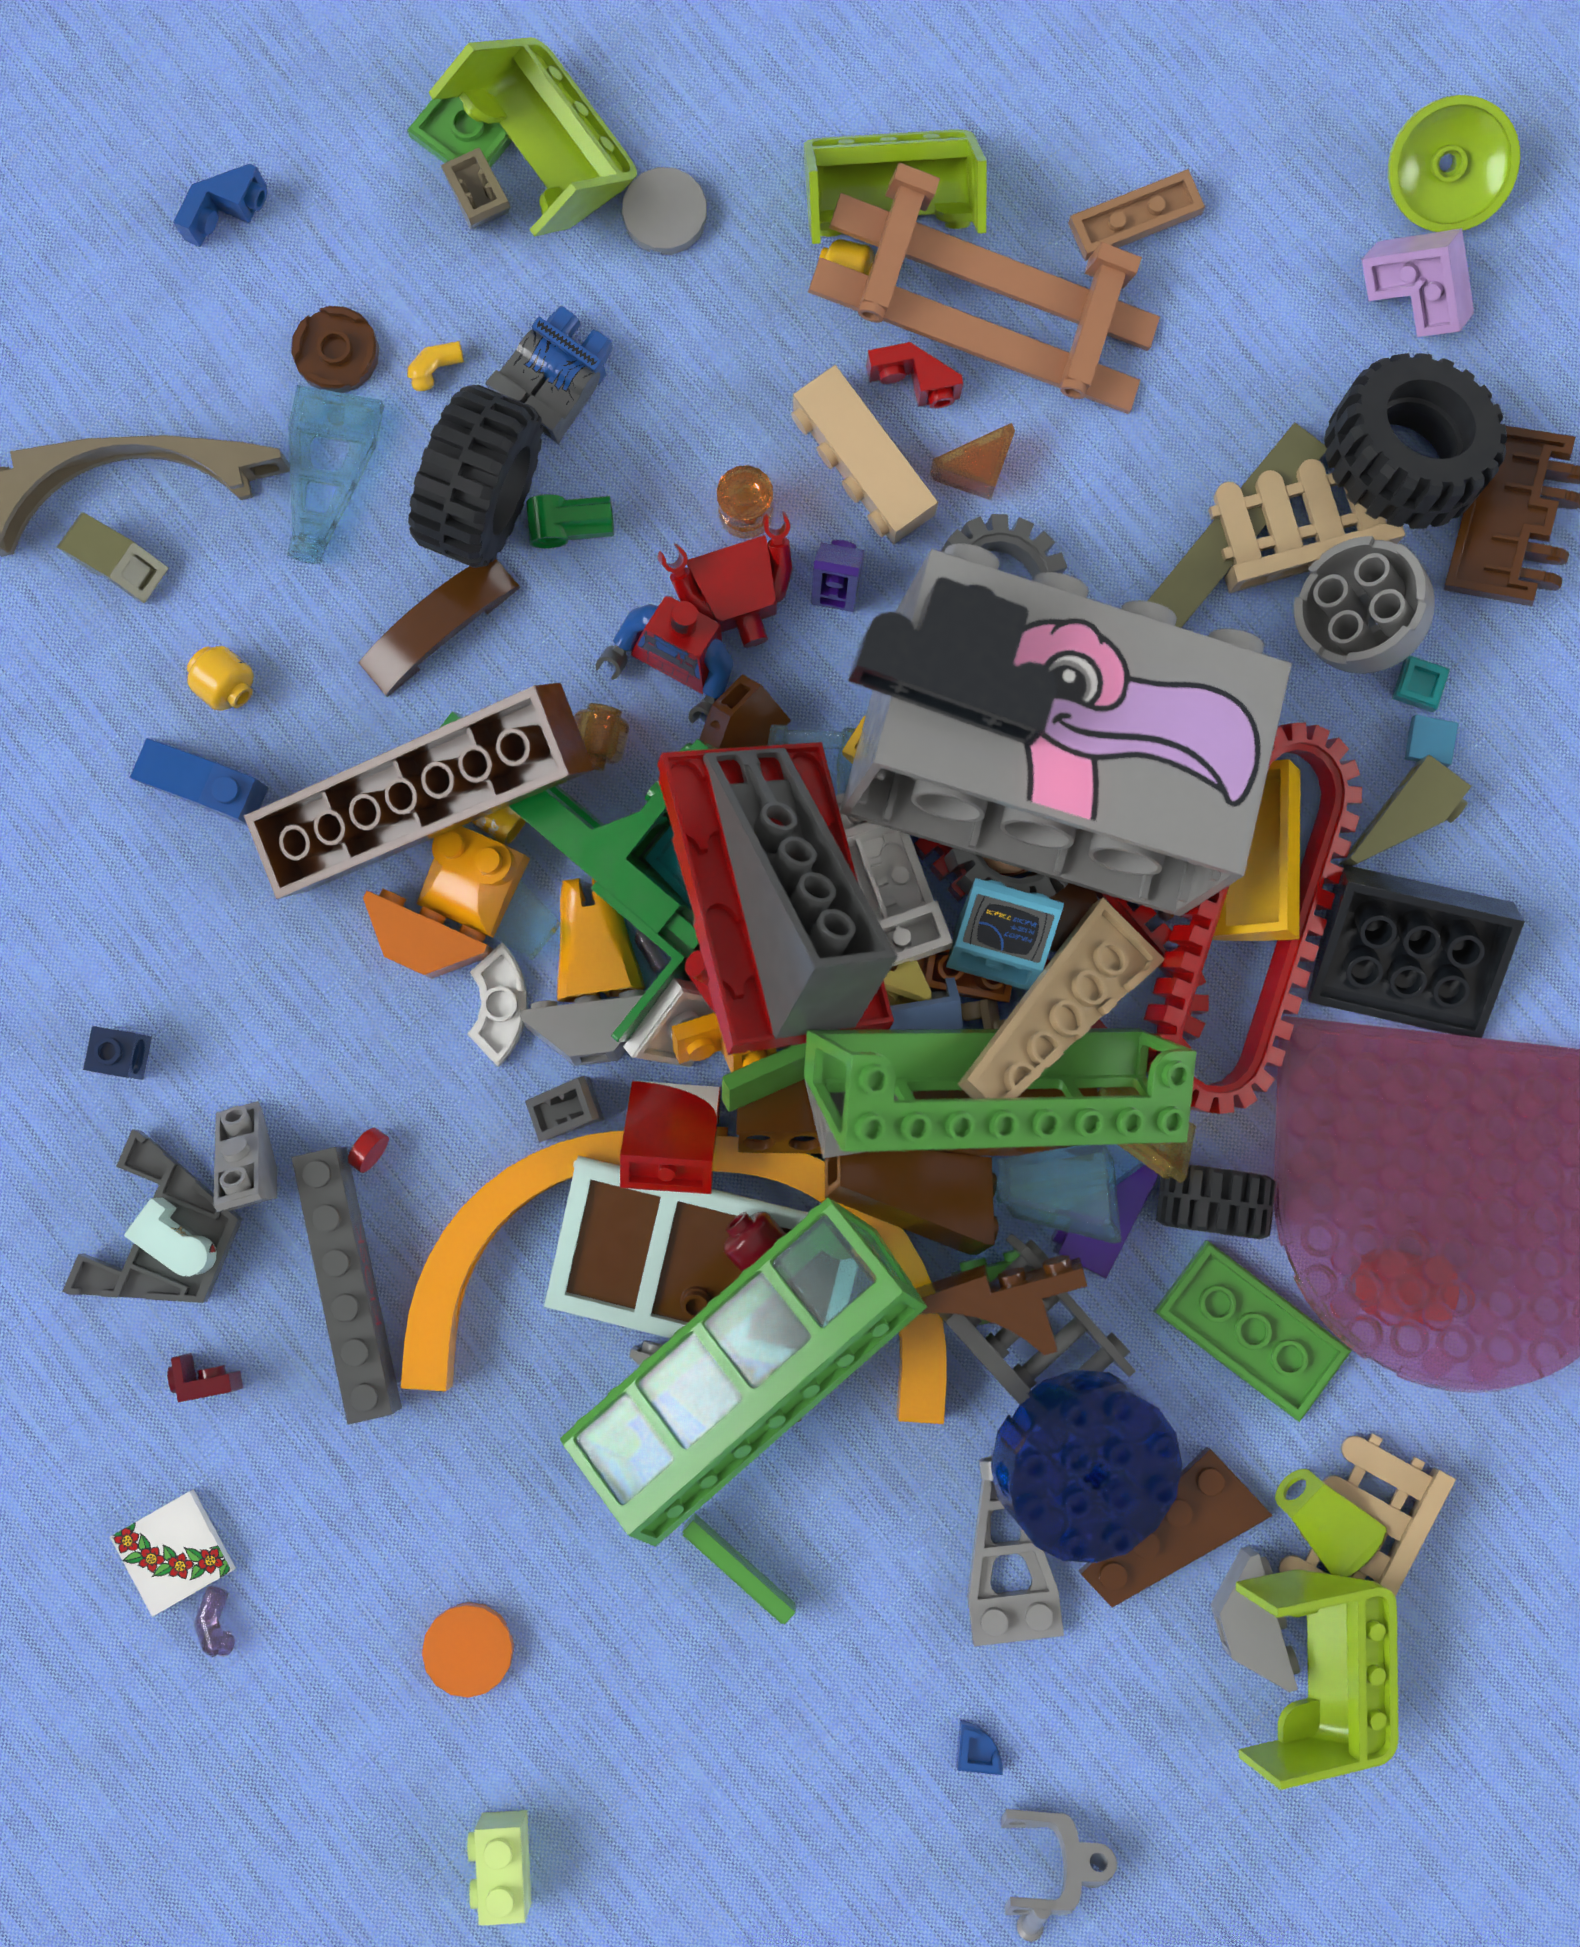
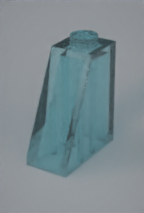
M1077 1145L998 1159L999 1176H997V1181L994 1185L995 1197L998 1203L1005 1205L1013 1218L1112 1244L1122 1242L1114 1159L1106 1145Z

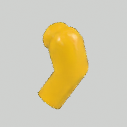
M460 341L429 346L417 355L407 369V377L411 378V385L414 390L426 391L433 388L434 378L432 373L438 367L464 362Z

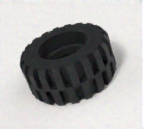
M1409 353L1392 355L1390 359L1382 358L1372 363L1368 369L1363 370L1333 412L1324 438L1327 448L1325 455L1328 467L1335 469L1332 477L1338 488L1344 487L1348 492L1346 498L1354 506L1359 503L1367 509L1365 514L1377 519L1380 516L1387 519L1388 525L1402 527L1404 523L1409 524L1410 529H1426L1429 525L1431 527H1438L1447 524L1452 518L1461 516L1497 474L1500 465L1504 462L1507 433L1505 424H1500L1503 420V414L1499 405H1493L1490 400L1492 393L1485 385L1480 387L1474 381L1475 375L1465 369L1462 372L1453 367L1454 362L1445 358L1439 361L1433 360L1431 354L1418 353L1412 358ZM1390 424L1407 427L1422 435L1434 447L1440 459L1423 456L1408 448L1395 435Z
M480 385L465 386L460 389V392H456L452 396L450 404L445 406L438 424H435L431 432V439L427 448L425 447L421 466L416 473L414 481V492L410 499L409 506L411 507V512L408 515V523L411 527L409 531L419 546L474 568L487 566L496 559L497 553L502 551L508 536L511 535L518 516L522 512L525 498L532 484L533 474L537 468L538 453L542 445L543 425L541 424L542 419L535 408Z

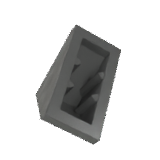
M586 1076L573 1079L525 1101L539 1142L605 1120L591 1079Z

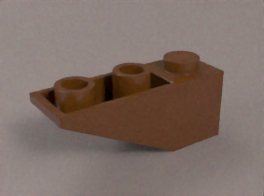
M742 674L712 704L699 740L718 749L767 746L774 743L780 737L782 730L791 722V719L761 684Z

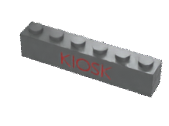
M333 1147L291 1157L347 1425L392 1415L400 1410L402 1405L350 1164H348L347 1147Z

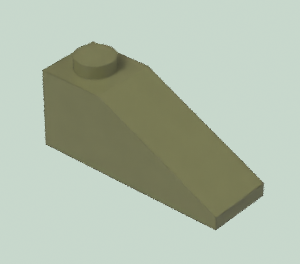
M1431 755L1425 756L1414 764L1351 847L1347 858H1343L1339 865L1354 866L1446 820L1452 823L1466 807L1468 802L1463 797L1472 786Z

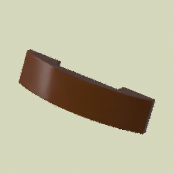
M497 559L483 567L474 568L468 566L408 611L368 650L358 663L388 697L420 671L418 667L420 663L481 613L485 612L488 615L520 589V586Z

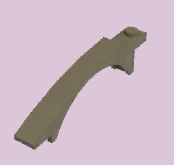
M168 435L86 438L10 451L13 468L0 467V556L14 554L28 522L39 507L55 491L78 475L98 466L128 459H159L176 462L195 468L213 477L226 486L240 500L253 498L249 481L290 472V464L280 449L237 441Z

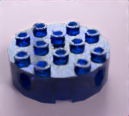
M1073 1370L1045 1379L1027 1393L1030 1397L1018 1406L1012 1417L1008 1414L997 1432L991 1461V1471L997 1498L1035 1547L1062 1561L1098 1563L1118 1555H1125L1157 1530L1177 1497L1182 1470L1177 1433L1161 1410L1141 1391L1110 1372Z

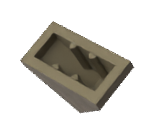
M480 147L441 165L470 230L509 213L511 208L509 201Z

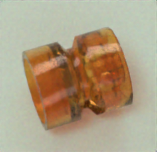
M736 466L728 470L720 479L717 487L719 520L726 531L742 539L754 538L765 532L763 517L765 514L768 515L770 526L774 516L773 485L763 471L753 466Z

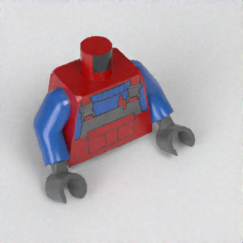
M665 596L659 606L648 604L633 609L627 615L613 639L615 646L607 647L595 665L596 670H599L604 661L613 663L616 671L611 679H616L627 664L626 651L631 652V656L695 691L701 694L704 693L705 698L690 710L689 720L691 723H694L702 712L708 716L712 704L725 692L733 669V659L722 642L721 626L715 620L698 612L692 603L680 602L670 596Z

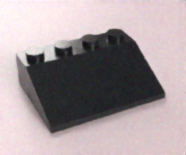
M1341 864L1340 867L1344 869L1339 884H1334L1332 890L1335 897L1331 910L1326 911L1325 919L1327 923L1319 943L1308 1001L1481 1041L1525 922L1514 902Z

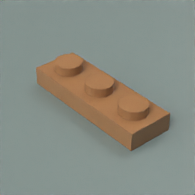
M1189 169L1073 214L1070 216L1068 224L1083 259L1086 261L1089 260V257L1101 242L1117 248L1202 215L1205 205Z

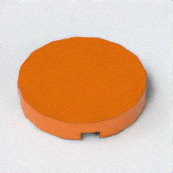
M473 1602L457 1604L438 1615L425 1634L422 1649L425 1670L434 1684L450 1695L469 1698L486 1694L501 1682L512 1663L514 1642L507 1623L500 1613L485 1604Z

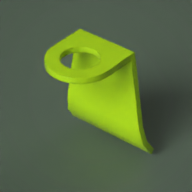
M1299 1469L1293 1471L1281 1481L1276 1490L1275 1500L1277 1505L1291 1518L1330 1574L1345 1577L1352 1576L1373 1558L1383 1544L1387 1527L1323 1483L1310 1470ZM1299 1480H1305L1306 1487L1303 1493L1296 1499L1288 1500L1286 1494L1290 1486Z

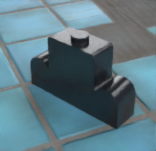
M939 577L927 595L916 630L909 618L897 612L881 613L872 620L859 644L848 681L1029 746H1032L1045 732L1057 687L1054 675L1042 664L1035 662L1023 663L1020 666L1014 664L1029 615L1028 609L1025 606L995 596V593L985 586H967L945 577Z

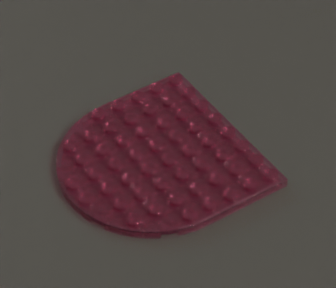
M1283 1016L1281 1020L1293 1024L1294 1027L1289 1041L1279 1040L1278 1048L1286 1051L1282 1066L1278 1067L1274 1170V1180L1276 1181L1274 1199L1275 1219L1280 1244L1285 1247L1288 1260L1296 1275L1293 1278L1306 1301L1321 1321L1344 1344L1364 1359L1369 1358L1382 1367L1397 1373L1396 1376L1404 1380L1452 1392L1480 1393L1510 1389L1547 1377L1580 1357V1049Z

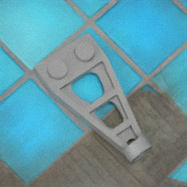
M995 1455L979 1459L982 1481L967 1594L973 1645L982 1646L1064 1636L1059 1590L1016 1479L1015 1456ZM1006 1479L1002 1484H995L991 1481ZM1000 1509H1013L1018 1520L1021 1533L1020 1539L999 1543L992 1542V1513ZM1000 1555H1021L1025 1559L1032 1577L1031 1586L1027 1590L996 1593L991 1588L994 1561Z

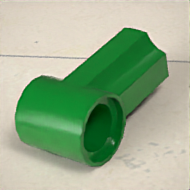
M546 494L530 497L526 501L529 542L532 547L543 549L557 548L568 544L569 540L614 536L610 496L565 500L564 497L559 495Z

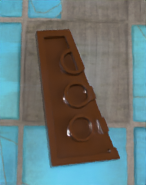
M1206 1447L1078 1571L1113 1608L1273 1515L1210 1448Z

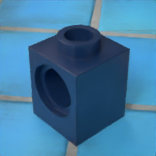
M92 1026L83 1070L143 1080L152 1036Z

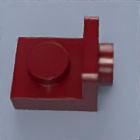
M192 1353L171 1357L172 1366L168 1368L167 1379L171 1392L177 1395L178 1403L229 1393L243 1388L241 1371L226 1373L225 1365L197 1370L198 1379H196Z

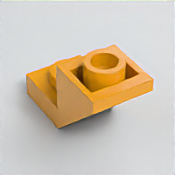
M716 1013L671 1026L673 1051L679 1064L690 1060L701 1061L707 1059L715 1052L722 1051L730 1072H733L776 1053V1048L728 1055Z

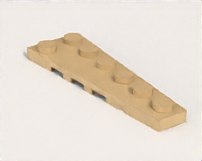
M1104 898L1096 901L958 1085L972 1099L1017 1098L1041 1076V1073L1046 1068L1055 1063L1068 1047L1083 1037L1095 1022L1110 1012L1122 997L1132 991L1163 962L1164 958Z

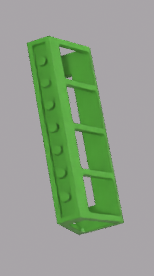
M1091 1028L1083 1037L1063 1052L1064 1054L1050 1067L1046 1068L1041 1073V1076L1027 1088H1056L1062 1090L1066 1097L916 1100L911 1091L963 1090L958 1083L999 1029L807 1030L804 1078L840 1149L844 1152L1187 1142L1197 1051L1139 1028ZM1150 1047L1162 1053L1157 1055L1151 1063L1147 1078L1146 1070ZM1133 1087L1137 1089L1140 1096L1083 1097L1078 1088ZM829 1092H845L843 1119ZM894 1094H896L898 1100H894Z

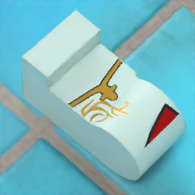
M151 1198L123 1236L181 1276L199 1275L211 1269L216 1261L217 1254L211 1240L204 1236H193L170 1219L177 1209L164 1198Z

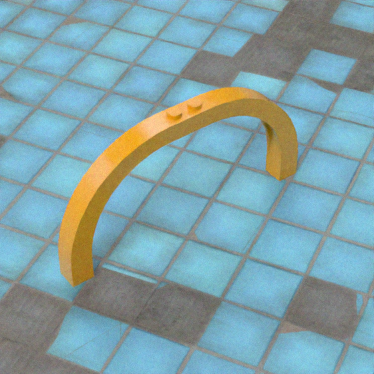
M717 1127L713 1171L755 1175L791 1186L821 1203L826 1199L825 1162L806 1153H738V1137L728 1136V1127ZM624 1131L584 1135L556 1143L532 1153L503 1170L461 1207L444 1229L429 1254L416 1284L406 1326L401 1388L447 1391L453 1387L460 1309L471 1275L487 1245L500 1228L519 1209L541 1193L573 1178V1164L577 1160L578 1155L620 1166V1152ZM838 1203L877 1230L914 1288L932 1283L923 1261L902 1228ZM872 1243L870 1247L880 1258V1260L884 1263V1265L888 1268V1270L891 1272L886 1262L884 1261V1259ZM937 1313L919 1314L899 1332L900 1363L896 1416L898 1421L944 1424L947 1352L943 1319Z

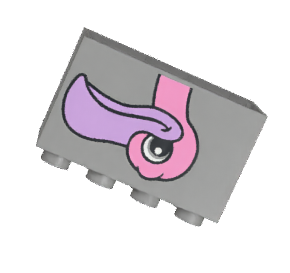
M953 544L946 547L944 552L931 549L896 612L909 618L916 630L924 601L939 577H945L967 586H985L991 589L995 596L1025 606L1028 609L1029 615L1014 664L1020 666L1027 662L1040 663L1047 667L1054 675L1057 684L1056 695L1045 732L1032 746L873 690L840 813L1179 917L1243 877L1292 663L1262 654L1264 649L1263 641L1245 631L1218 629L1212 631L1209 636L1176 627L1177 617L1175 613L1169 608L1154 602L1130 601L1123 604L1120 609L1088 599V587L1079 579L1066 574L1055 572L1040 573L1032 581L998 570L999 559L992 552L975 545Z

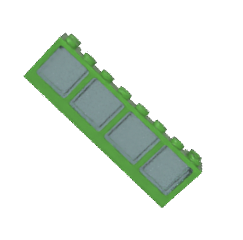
M827 1197L820 1205L814 1207L790 1232L778 1239L774 1246L752 1266L746 1268L740 1277L719 1296L713 1298L689 1323L678 1329L673 1337L659 1350L646 1358L639 1368L619 1386L613 1388L589 1413L578 1419L575 1425L560 1440L626 1534L656 1547L925 1310L927 1306L877 1230Z

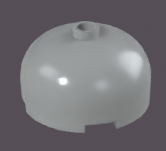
M1373 536L1358 537L1344 541L1323 553L1320 559L1314 561L1308 568L1310 575L1306 579L1299 597H1295L1294 600L1295 624L1300 636L1309 648L1326 664L1344 672L1357 674L1386 670L1409 657L1427 635L1435 608V596L1431 580L1416 556L1401 543L1398 545L1389 541L1375 540Z

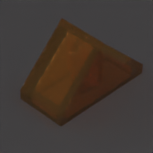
M1012 423L934 458L930 471L933 480L991 500L1015 433Z

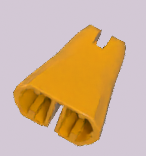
M580 878L562 880L557 1001L575 1003V999L586 995L600 996L599 992H604L607 997H618L619 993L624 991L644 990V980L623 916L594 891H592V900H594L595 905L585 906L584 901L586 900ZM592 878V886H593L596 881Z

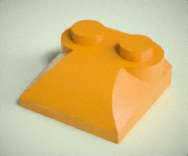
M463 826L435 837L432 843L434 859L416 904L494 938L530 858L517 850Z

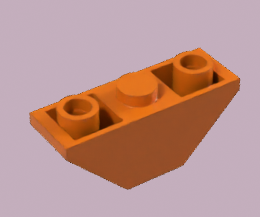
M382 888L379 895L366 890L363 896L384 957L431 979L481 961L493 951V948L483 943L486 937L485 934L463 924L459 932L443 925L447 917L423 906L418 914L403 907L407 899Z

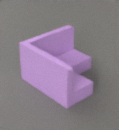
M1462 228L1379 241L1362 258L1368 301L1411 295L1417 337L1460 332L1473 315L1474 308Z

